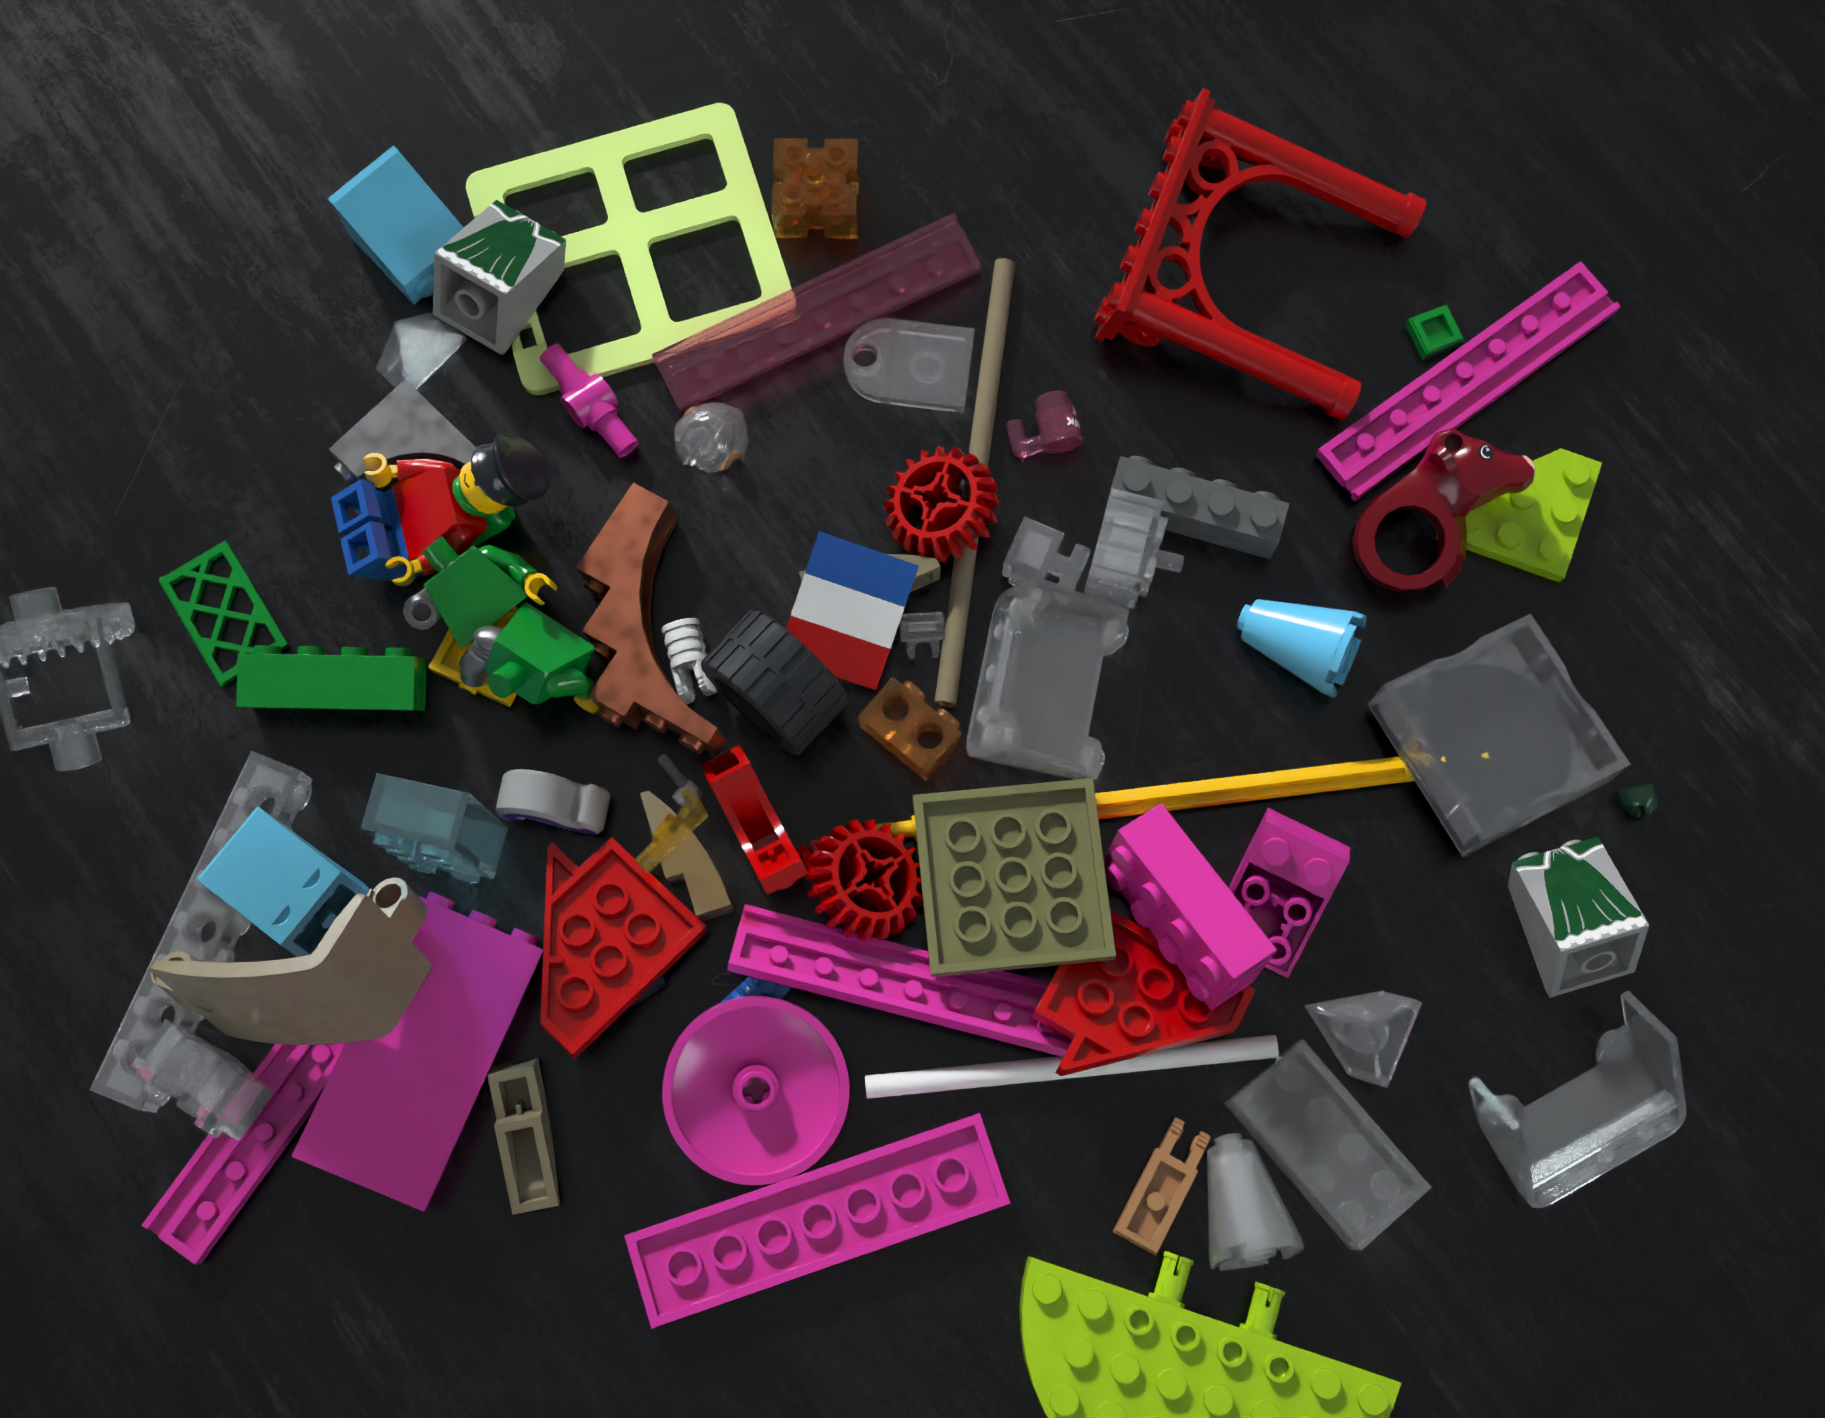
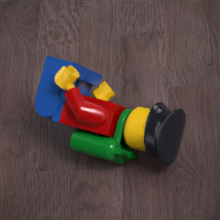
M509 433L498 434L495 436L494 442L477 447L472 454L471 461L465 464L461 470H457L450 462L432 459L399 460L397 465H388L386 458L382 454L371 453L366 455L363 459L366 467L374 470L364 472L367 481L360 479L331 497L338 532L346 534L340 540L348 575L389 580L396 585L407 586L420 575L426 576L436 573L437 571L422 555L421 551L440 536H443L460 556L472 545L476 547L507 529L511 525L512 520L516 518L513 507L524 505L528 500H536L545 495L551 478L548 463L533 444ZM392 478H398L399 482L392 485V488L386 492L375 489V487L381 488L386 486ZM347 509H353L359 516L350 520ZM357 547L363 549L368 556L359 560Z

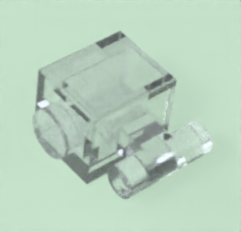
M1024 516L1004 560L1002 576L1007 577V581L1018 589L1031 591L1033 588L1042 592L1049 575L1053 574L1060 577L1055 592L1064 598H1071L1091 554V550L1083 545L1076 544L1070 558L1059 554L1065 533Z

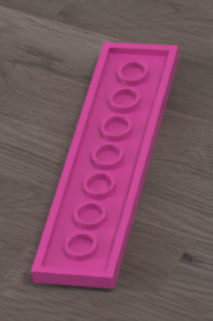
M978 1113L624 1235L652 1329L1011 1203L981 1115Z

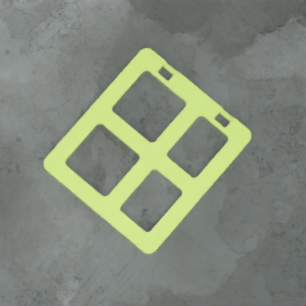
M711 104L472 173L466 181L467 195L474 218H476L496 200L505 204V199L510 194L586 172H591L596 176L608 220L603 225L561 236L566 239L564 268L609 255H618L621 258L641 323V330L633 336L568 354L581 371L586 370L590 376L594 373L599 374L601 377L609 376L789 323L796 315V300L734 110L727 104ZM702 139H710L714 142L727 182L724 190L645 213L639 212L636 209L624 172V164L627 161ZM727 221H737L741 226L762 295L756 300L681 322L672 321L669 317L649 253L650 245L654 242ZM535 310L522 330L532 327L537 345L523 349L520 336L518 335L511 346L519 376L526 391L533 395H544L560 390L561 387L540 361L541 354L548 348L537 311Z

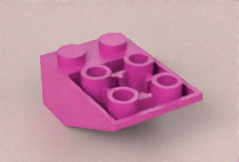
M1270 808L1267 809L1229 889L1277 949L1265 967L1289 978L1350 862V847Z

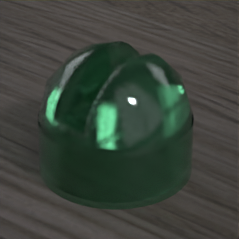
M1655 783L1638 785L1618 791L1621 805L1631 816L1640 818L1639 806L1644 807L1648 816L1657 808L1658 794Z

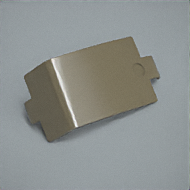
M389 878L379 883L373 890L370 889L367 895L356 894L336 917L315 951L310 955L260 962L226 963L195 961L186 952L176 951L168 954L162 960H156L150 967L151 979L183 1008L200 1013L218 1030L228 1036L255 1042L287 1045H325L378 1039L393 1031L431 970V962L412 943L425 922L427 907L404 880Z

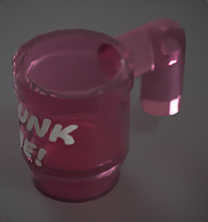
M1065 391L1048 392L1035 400L1037 409L1035 418L1040 435L1027 439L1021 419L1011 420L1006 423L1012 452L1017 458H1025L1041 452L1048 454L1064 453L1077 448L1084 442L1074 404L1070 402L1068 393Z

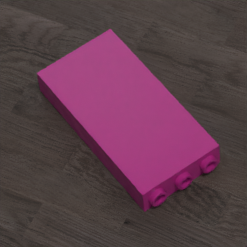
M429 892L426 899L419 896L427 907V917L412 941L431 962V970L391 1033L378 1039L345 1043L291 1156L421 1211H425L431 1201L487 1078V1074L494 1063L543 955V949L536 947L539 938L517 928L513 929L511 935L494 928L497 920L475 910L471 911L469 917L452 910L455 904L454 901L433 892Z

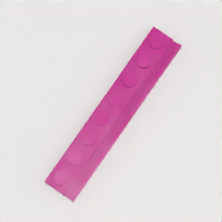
M1580 261L1318 449L1316 456L1342 487H1346L1352 495V500L1356 502L1425 452L1435 433L1450 428L1457 429L1616 314L1621 306L1609 299L1607 296L1608 291Z
M744 905L727 971L1061 1057L1065 1055L1072 1041L1032 1018L1035 1009L1050 984L1048 982L1006 971L931 977L928 951L886 940H878L874 937L866 942H862L858 938V933H854L847 938L842 936V929L831 928L824 924Z
M345 1043L325 1045L275 1044L142 1226L157 1234L159 1239L193 1264H202L314 1110Z

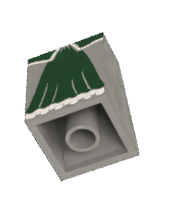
M494 201L434 253L433 315L503 355L564 271L566 239L502 202Z
M1599 837L1585 841L1572 840L1563 844L1560 848L1541 854L1537 852L1528 853L1517 861L1512 862L1508 889L1549 998L1635 972L1649 924Z

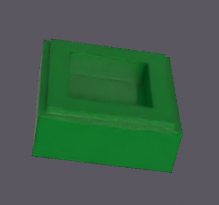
M1447 304L1409 318L1405 324L1423 361L1459 348L1465 341Z

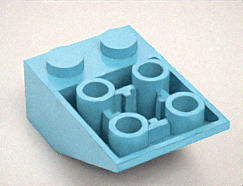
M258 806L197 878L201 884L297 957L312 954L333 921L352 898L358 893L367 895L370 890L362 881Z

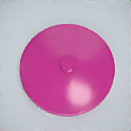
M744 996L730 999L711 1007L695 1018L682 1032L673 1046L666 1064L662 1085V1100L666 1121L671 1134L684 1154L693 1163L709 1174L728 1182L743 1185H766L784 1181L802 1173L815 1164L828 1151L844 1123L848 1110L850 1085L848 1070L841 1049L831 1032L817 1017L801 1006L784 999L770 996Z

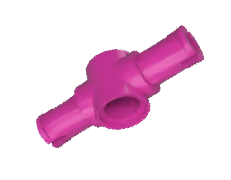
M558 343L552 345L541 354V363L561 387L560 392L563 396L560 399L572 420L582 429L588 426L592 432L597 431L619 458L630 454L639 443L617 416L618 409L615 406L618 404V401L606 381L597 373L590 376L586 370L581 371Z

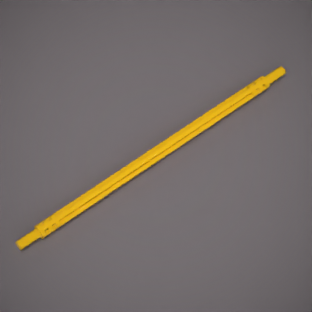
M1486 753L1480 756V758L1488 760ZM1405 756L1102 792L1095 793L1099 820L1145 814L1161 803L1167 811L1420 780ZM1442 757L1440 762L1445 764L1444 757ZM914 815L911 816L912 820L876 824L877 829L884 824H891L892 837L906 834L905 839L914 838V842H917Z

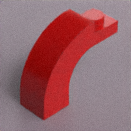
M738 745L701 764L700 767L766 894L786 889L792 886L797 879L807 875L808 872L778 819L741 746Z

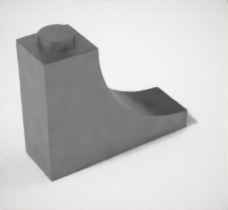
M406 380L329 448L339 462L334 466V469L350 485L360 479L367 481L364 472L374 471L368 469L363 461L364 457L371 453L382 454L386 458L388 465H397L399 460L432 459L450 462L457 470H461L465 464L471 461L472 454L476 449L459 430Z

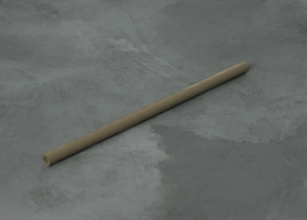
M1005 258L997 259L994 263L969 452L978 458L979 463L985 464L987 467L989 464L1015 271V262ZM965 481L962 499L970 502V483ZM979 536L975 539L977 545H978ZM968 545L962 548V559L954 556L934 701L935 704L944 707H955L957 702L977 550L970 549Z

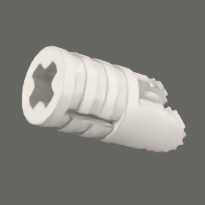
M697 618L676 620L661 628L662 636L665 638V647L668 650V658L671 661L670 667L677 695L686 704L694 702L696 696L690 674L691 670H694L698 680L697 683L704 695L710 696L717 693L716 687L701 669V661L708 654H706V645L703 642L702 631H700V621Z

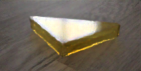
M685 789L681 793L685 804L676 817L671 813L665 816L652 835L653 842L635 859L636 863L647 874L709 816L701 800L690 789Z

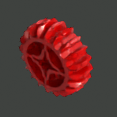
M938 446L934 456L931 457L927 451L921 450V461L915 463L913 460L906 459V465L909 469L905 473L894 471V477L898 484L886 486L887 494L892 498L883 503L884 510L889 514L885 518L886 525L893 531L892 537L899 545H904L903 548L910 555L918 553L919 556L929 558L935 555L939 562L946 563L949 552H951L956 558L962 559V548L968 545L970 549L977 550L978 545L975 539L979 535L990 538V532L985 525L998 522L997 515L992 511L1001 506L1000 499L994 494L998 490V485L993 478H990L991 471L985 464L979 463L978 458L970 452L965 455L961 449L954 446L948 454L944 447ZM961 479L970 483V502L964 501L960 496L962 491L959 488ZM914 507H919L923 512L921 519L924 521L921 530L915 528Z
M874 819L866 820L862 824L858 820H851L844 827L842 825L836 826L829 831V836H824L818 841L816 846L818 851L812 853L808 860L815 868L808 871L805 879L816 884V886L808 891L807 896L812 898L819 897L821 904L815 908V913L822 914L826 911L830 915L827 927L833 928L840 923L842 925V936L848 938L856 932L860 941L866 942L872 936L878 940H884L889 936V933L896 935L904 930L905 924H909L916 918L917 913L915 909L923 904V897L918 893L922 891L921 879L917 877V874L920 873L919 863H914L912 859L918 848L906 849L903 846L906 834L892 837L891 824H884L877 829ZM869 853L875 855L880 860H877L876 858L872 857ZM839 868L844 876L843 885H841L839 879ZM874 873L877 874V877L871 880L869 885L865 883L860 887H856V884L864 879L863 876L868 878ZM890 876L893 882V890L890 886ZM851 900L861 903L865 909L857 906Z

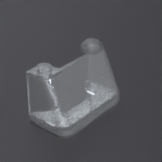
M1036 578L1005 590L998 598L992 614L967 736L966 749L968 755L983 761L1073 779H1098V773L1104 764L1105 754L1102 750L1101 742L1096 738L1088 737L1103 657L1111 655L1125 644L1129 633L1127 626L1129 609L1042 578Z

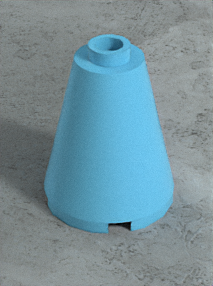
M1256 599L1252 606L1246 604L1243 607L1237 622V629L1242 630L1241 639L1324 695L1335 697L1338 693L1333 684L1343 685L1361 642L1360 639L1353 637L1357 626L1365 629L1366 615L1355 611Z

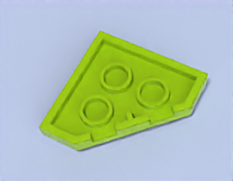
M1562 448L1532 461L1535 465L1536 476L1533 483L1525 491L1516 494H1503L1489 503L1470 511L1465 516L1467 528L1466 550L1559 583L1565 578L1602 462Z

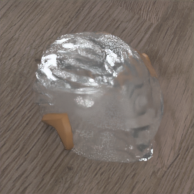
M711 402L691 407L685 412L674 428L675 451L678 454V458L684 465L705 472L725 471L735 460L743 458L748 445L746 416L741 409L724 403Z

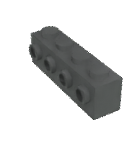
M1120 456L1104 513L1271 559L1279 544L1290 503L1280 501L1277 495L1270 492L1257 491L1251 493L1238 489L1236 484L1227 480L1216 479L1212 482L1196 477L1192 471L1184 468H1172L1169 470L1158 467L1151 460L1141 456H1131L1129 458Z

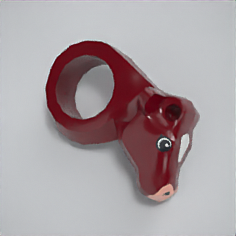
M1453 428L1435 433L1431 438L1422 461L1417 467L1390 489L1379 495L1361 514L1352 540L1356 563L1364 576L1375 585L1395 592L1422 590L1436 582L1446 588L1459 573L1465 560L1467 543L1465 516L1470 511L1489 503L1503 494H1516L1525 491L1535 479V465L1527 456L1506 453L1486 441L1465 436ZM1411 510L1421 513L1431 521L1438 534L1439 548L1436 558L1429 568L1420 574L1406 576L1393 572L1382 563L1376 552L1374 537L1378 524L1387 514L1393 511Z

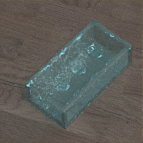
M376 773L361 825L363 831L374 837V845L386 848V853L398 856L397 860L409 864V868L435 874L437 867H439L443 871L452 873V877L455 879L477 884L480 877L494 880L508 830L500 820L470 793Z

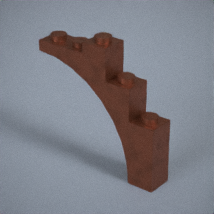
M633 483L576 567L586 580L584 587L593 595L602 599L582 632L595 647L593 653L609 662V665L588 696L599 707L596 714L615 727L619 728L623 722L636 730L643 720L661 733H665L668 728L681 735L678 741L698 754H701L706 749L718 756L726 745L727 740L717 727L691 710L676 694L663 672L653 639L651 601L654 576L663 548L679 518L669 501Z

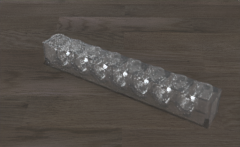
M250 752L92 1083L90 1091L136 1110L157 1113L159 1107L165 1105L174 1089V1081L172 1079L179 1064L186 1061L191 1054L195 1039L192 1036L199 1021L205 1019V1017L200 1013L183 1008L159 988L151 979L150 967L156 960H162L168 954L176 951L186 952L195 961L232 963L234 961V946L239 936L247 932L251 922L201 884L197 878L257 806L260 807L269 798L275 799V807L269 815L293 831L291 825L298 810L305 808L312 793L310 784L313 779L301 770L256 752ZM214 921L216 925L215 934L212 939L203 943L201 939L202 929L207 923ZM172 1005L175 1009V1019L169 1027L164 1028L161 1022L162 1014L166 1008ZM152 1048L155 1054L154 1064L149 1070L144 1071L141 1066L142 1056L148 1049Z

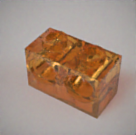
M892 677L858 716L859 725L920 777L928 781L960 744L961 732L957 729L960 724L946 710L939 708L936 712L924 702L926 696L914 684L907 680L901 684ZM891 704H901L908 710L907 716L899 721L889 720L883 713ZM933 731L941 736L942 742L934 749H926L918 743L917 739L922 733Z

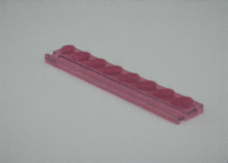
M952 213L652 354V358L681 413L981 271L982 265L964 230L961 229L956 214Z

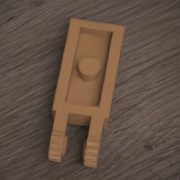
M1177 1117L1171 1122L1159 1148L1154 1149L1112 1231L1155 1256L1198 1173L1196 1167L1210 1140V1136L1202 1131L1195 1136L1185 1162L1169 1155L1175 1142L1179 1140L1184 1130L1185 1122Z

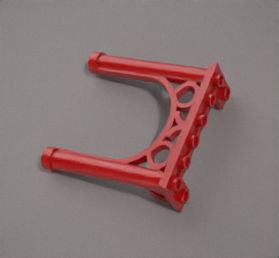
M1203 88L1194 102L1189 100L1185 102L1178 119H1174L1164 139V142L1168 145L1162 160L1168 162L1164 174L1158 172L1150 188L1148 196L1154 198L1150 210L1144 208L1136 224L1134 232L1139 234L1140 237L1136 247L1129 246L1120 265V269L1126 272L1122 283L1115 282L1108 298H1104L1098 308L1094 321L1099 323L1100 326L1095 339L1103 341L1106 337L1113 340L1117 333L1120 332L1124 338L1141 346H1156L1160 338L1174 342L1325 409L1327 415L1343 421L1350 414L1361 390L1360 381L1242 329L1228 320L1215 306L1205 287L1200 268V243L1205 223L1214 206L1230 192L1250 183L1270 181L1295 187L1397 235L1408 238L1421 220L1426 207V199L1411 192L1407 195L1400 193L1213 107L1216 100L1209 98L1211 91ZM1237 160L1255 166L1239 171ZM1199 164L1209 168L1223 167L1225 180L1214 184L1205 181L1199 174ZM1186 178L1187 185L1199 197L1193 203L1183 205L1176 202ZM1167 225H1170L1177 233L1178 247L1169 246L1158 251ZM1163 261H1173L1180 265L1186 284L1176 290H1170L1162 286L1157 276L1161 263ZM1190 295L1200 314L1175 303Z

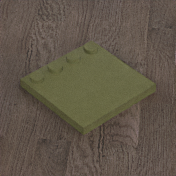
M1093 778L913 795L931 977L1115 959L1116 952Z

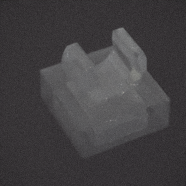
M943 612L902 614L900 620L901 642H907L906 649L909 659H915V647L920 642L929 643L931 645L932 658H938L940 654L939 640H945Z

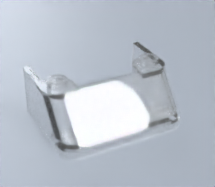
M1629 991L1620 995L1625 1025L1618 1029L1610 1030L1601 1037L1596 1051L1597 1066L1523 1108L1521 1102L1513 1095L1494 1096L1477 1076L1469 1080L1479 1126L1518 1192L1533 1208L1547 1207L1671 1136L1685 1121L1687 1110L1677 1037Z

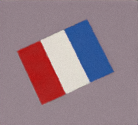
M819 531L786 629L813 652L835 677L877 690L919 565Z

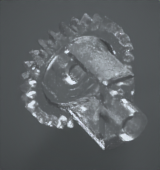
M56 587L40 588L9 596L15 621L5 622V624L0 625V716L10 750L17 751L49 743L56 771L74 770L100 762L102 756L95 733L124 727L131 723L111 647L115 637L121 640L125 636L131 635L135 629L130 604L123 602L107 603L89 607L82 606L72 610H62ZM90 640L97 651L112 709L22 729L14 697L30 694V689L26 677L8 680L5 668H9L10 658L17 656L20 663L26 665L28 661L27 655L37 653L40 660L45 661L46 651L51 649H57L58 654L64 657L66 653L65 646L74 645L78 652H83L84 641Z

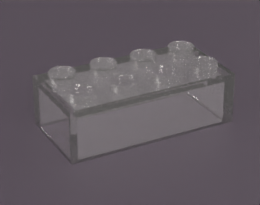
M1303 1039L1288 1047L1225 1102L1227 1107L1350 1250L1362 1251L1432 1188Z

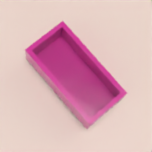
M1162 803L1117 831L1104 859L1106 881L1114 891H1120L1131 905L1130 909L1135 920L1142 927H1148L1155 936L1164 958L1169 963L1178 966L1186 977L1187 986L1194 997L1199 1001H1204L1210 1010H1213L1253 983L1277 949Z

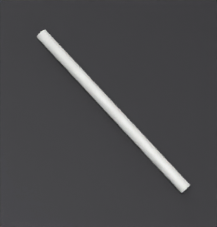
M1276 1035L1196 1042L1064 1076L1055 1073L1063 1058L1055 1056L865 1075L867 1099L1270 1059L1278 1058L1279 1050Z

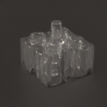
M1111 488L1083 596L1134 609L1137 597L1147 596L1156 567L1177 573L1181 572L1184 556L1159 550L1168 518L1160 516L1164 501Z

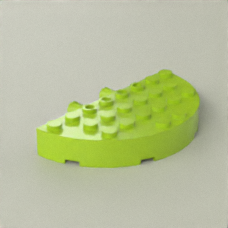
M1164 1251V1259L1154 1293L1149 1292L1148 1296L1030 1256L1027 1258L1020 1296V1332L1023 1355L1030 1381L1039 1403L1048 1418H1389L1394 1408L1401 1382L1276 1340L1277 1335L1273 1334V1330L1285 1291L1255 1282V1290L1246 1323H1240V1326L1236 1327L1184 1309L1185 1304L1181 1303L1194 1261L1185 1257H1179V1255ZM1178 1257H1179L1178 1265H1177L1176 1272H1175V1275H1174L1175 1266H1176V1263H1177V1260H1178Z

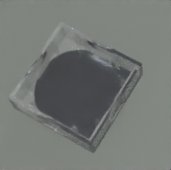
M1531 614L1479 638L1469 648L1456 655L1436 659L1384 684L1368 704L1462 857L1609 783L1630 765L1628 759L1596 711L1576 690L1568 675L1566 666Z

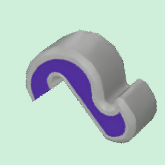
M514 769L503 774L495 811L499 817L509 821L528 818L580 833L599 834L604 830L611 795L607 789L594 784H579L565 777L542 771Z

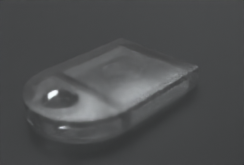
M890 318L869 321L854 331L845 346L844 369L847 380L859 395L873 402L964 413L975 329ZM862 350L872 351L877 356L876 361L867 367L857 365L853 358L856 353Z

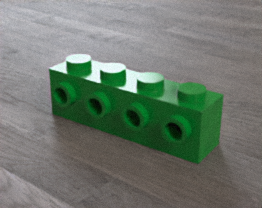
M256 645L254 646V654H238L236 707L425 711L427 659L412 656V648H385V656H369V648L341 647V655H325V647L298 646L297 654H281V646Z

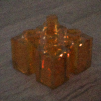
M774 138L773 171L775 184H773L772 220L775 238H808L809 229H824L825 238L858 239V139H824V148H809L808 138Z

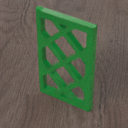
M226 540L171 573L159 578L158 581L220 687H225L237 679V663L236 666L223 673L215 660L218 648L238 652L239 654H254V648L251 646L258 625L267 626L276 642L269 646H281V652L290 647ZM224 555L232 567L230 578L209 575L211 562ZM184 578L195 579L196 582L190 602L181 601L172 585ZM205 582L227 586L220 609L199 604ZM236 588L245 590L253 602L254 607L251 615L229 611ZM196 612L218 616L211 639L202 637L193 621ZM227 618L249 622L242 645L220 641Z

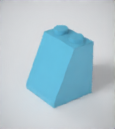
M393 145L331 195L328 201L350 238L413 304H416L420 299L433 294L434 253L464 227Z

